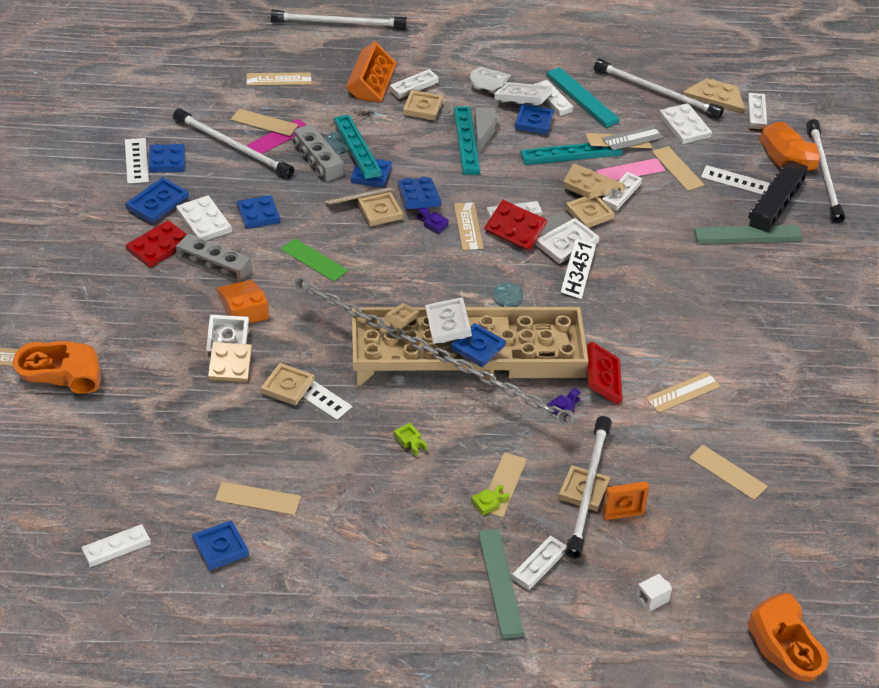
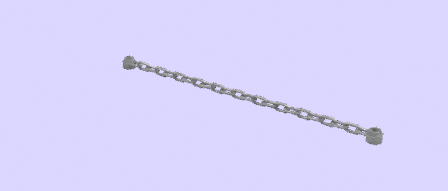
M298 277L294 280L293 288L295 291L306 292L313 296L319 295L323 297L326 303L332 306L339 305L345 308L348 314L354 317L361 316L367 320L368 324L376 328L382 327L388 330L391 336L400 340L406 339L411 342L413 347L421 351L428 350L433 353L435 358L443 362L450 361L456 364L457 369L467 374L474 373L482 382L488 385L495 384L501 387L504 393L512 397L519 396L525 399L528 405L536 409L543 408L549 411V415L556 418L561 426H569L574 422L575 417L572 411L562 410L556 406L549 407L543 404L540 398L532 394L525 395L519 391L518 387L508 382L501 383L496 380L494 375L486 371L480 372L474 369L471 363L463 359L456 360L450 357L447 351L441 348L434 349L419 337L415 336L412 338L406 335L403 329L395 328L402 332L399 334L400 336L392 333L395 331L394 327L384 324L381 318L373 314L366 315L362 313L359 307L351 303L346 305L340 302L339 297L329 292L323 293L319 291L318 287L311 284L305 277ZM310 286L315 288L313 292L308 290ZM329 296H331L337 300H335L334 303H332L327 299H329ZM351 307L358 310L355 312L356 314L349 311ZM373 318H375L380 322H378V325H376L370 321H372ZM418 340L424 344L420 347L414 343ZM440 351L446 354L447 356H444L445 359L437 356L436 354H439ZM462 363H464L470 367H468L467 370H465L459 366H461ZM484 374L492 377L493 379H490L489 382L483 379L482 377H484ZM508 386H510L516 390H514L513 393H511L505 389H507ZM531 397L539 401L537 405L529 402ZM555 410L559 411L557 416L553 414ZM566 414L569 415V421H566L564 418Z

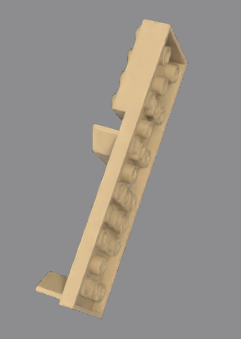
M352 307V313L356 314L355 312L358 310ZM396 307L359 308L362 313L366 315L373 314L381 318L384 324L390 326V323L384 321L386 313ZM413 307L420 311L418 318L401 328L405 331L406 335L412 338L415 336L425 340L428 346L434 349L441 348L447 351L450 357L456 360L463 359L471 363L473 368L480 372L486 371L494 375V370H508L509 378H586L589 361L580 307H465L470 326L476 323L506 340L505 347L483 367L452 351L451 344L455 340L433 344L426 307ZM352 316L353 371H356L357 386L362 385L374 374V371L459 370L456 368V364L450 361L443 362L435 358L432 352L428 350L421 351L413 347L410 341L406 339L400 340L391 336L388 330L382 327L376 328L368 324L365 318ZM373 318L370 322L378 325L377 323L380 321ZM395 329L392 333L400 336L399 334L402 332ZM417 340L414 344L422 347L424 343ZM440 351L439 354H436L437 356L445 359L444 356H447L446 354ZM462 363L459 367L467 370L470 366ZM484 374L485 376L482 377L483 379L489 382L490 379H493L492 377Z

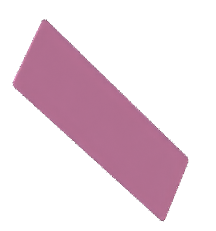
M655 158L596 171L617 181L627 172L636 176L662 172L665 169L659 160Z

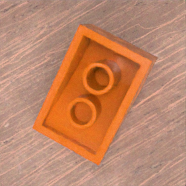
M252 279L216 287L227 316L249 317V323L269 319L268 301L263 290Z

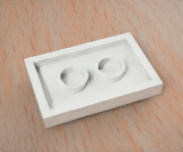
M506 82L494 93L495 100H501V102L514 101L517 104L531 103L532 105H540L552 93V86Z
M688 103L659 110L660 118L681 144L711 138L712 131Z
M209 195L176 206V212L194 236L210 240L232 232V226Z
M574 218L537 238L535 245L557 263L561 264L570 259L575 238L596 244L599 242V236Z
M463 297L425 305L433 344L472 336Z

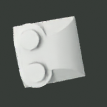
M479 67L471 71L470 84L475 89H487L489 93L494 94L509 80L511 75Z
M210 315L206 352H212L213 342L247 344L249 317Z

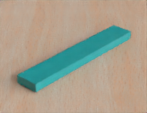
M558 67L547 71L546 77L605 128L619 123V117L562 68Z
M454 107L462 174L480 175L471 107Z
M351 116L334 117V124L363 177L367 179L381 176L382 171Z
M590 143L524 149L520 150V156L524 165L619 156L622 155L623 150L622 148L613 150L609 146H591Z

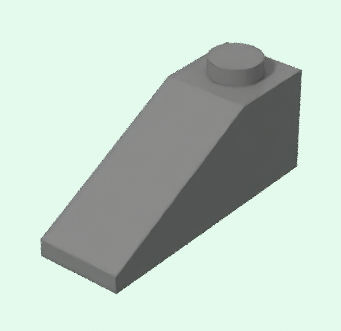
M475 108L474 125L477 152H481L495 132V125L499 124V115H496L495 108Z

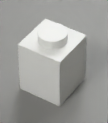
M657 574L638 584L636 598L650 612L670 601L672 588L667 580H664L660 574Z

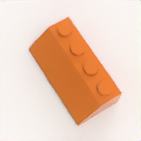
M374 41L361 50L346 88L357 99L380 103L397 63Z

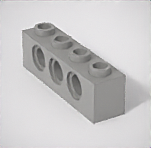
M312 124L294 129V137L292 138L294 146L300 150L303 157H306L310 166H313L318 176H321L325 182L344 176V162Z
M188 233L176 246L177 260L235 283L243 282L252 272L250 257Z

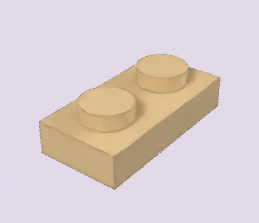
M402 303L386 313L384 321L390 323L394 328L401 329L418 318L420 311Z

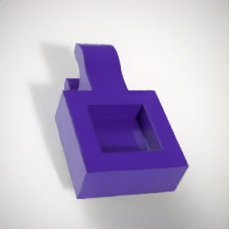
M427 208L418 209L420 214L417 216V219L423 221L424 227L436 234H439L448 226L449 220L434 212L431 215Z
M573 388L566 397L561 394L549 402L547 406H556L562 410L573 412L575 410L574 404L580 401V398L577 396L581 392ZM555 410L553 414L557 416L559 411Z

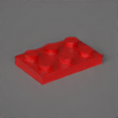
M502 199L484 229L486 232L530 251L548 222L545 218Z
M167 220L126 244V250L147 267L151 268L176 253V246L187 234Z
M591 341L587 344L589 361L588 386L591 390L596 391L607 400L618 405L623 401L620 358Z

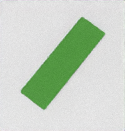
M296 238L281 248L284 252L332 281H336L348 271V269Z

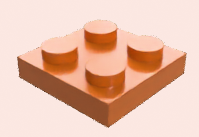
M647 481L607 487L602 511L604 520L644 514L649 492Z

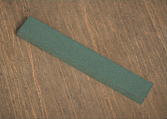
M774 225L769 233L751 226L694 228L697 244L801 241L802 239L798 225Z
M500 530L478 531V538L501 639L523 637L524 631Z

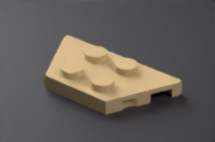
M706 78L683 92L684 96L705 104L719 105L724 107V109L742 114L745 107L738 87L729 83L726 84Z
M575 163L572 164L563 181L564 188L589 199L601 195H609L610 190L618 189L620 192L625 190L624 183Z

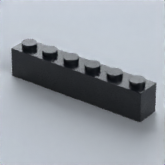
M788 160L785 166L782 165L779 174L775 175L773 183L770 182L767 191L763 192L761 200H757L755 208L750 210L748 216L750 219L749 226L768 233L771 231L804 183L808 166Z

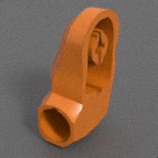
M775 122L763 129L759 141L765 148L769 158L779 169H781L782 165L785 166L788 160L808 166L807 171L818 168L820 154L816 144L805 141L792 127L784 122Z
M68 341L29 342L20 347L12 361L18 375L23 380L29 382H44L59 386L68 385L71 391L77 394L95 392L100 385L101 371L95 349L88 344Z
M783 592L771 596L754 609L747 622V626L754 636L761 653L784 673L796 680L805 682L816 680L827 668L829 657L826 649L817 641L801 620V605L792 594Z

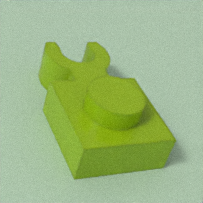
M411 423L393 431L395 439L404 448L410 446L413 455H418V448L427 451L426 442L421 440L422 435Z
M498 485L493 492L488 488L471 497V503L482 516L499 508L500 502L508 501L509 492L500 494L503 492V485Z

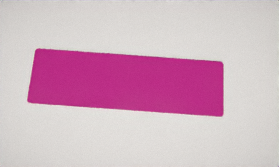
M300 119L291 122L298 124L297 128L307 126ZM273 131L247 144V146L263 154L292 139L294 132L291 136Z

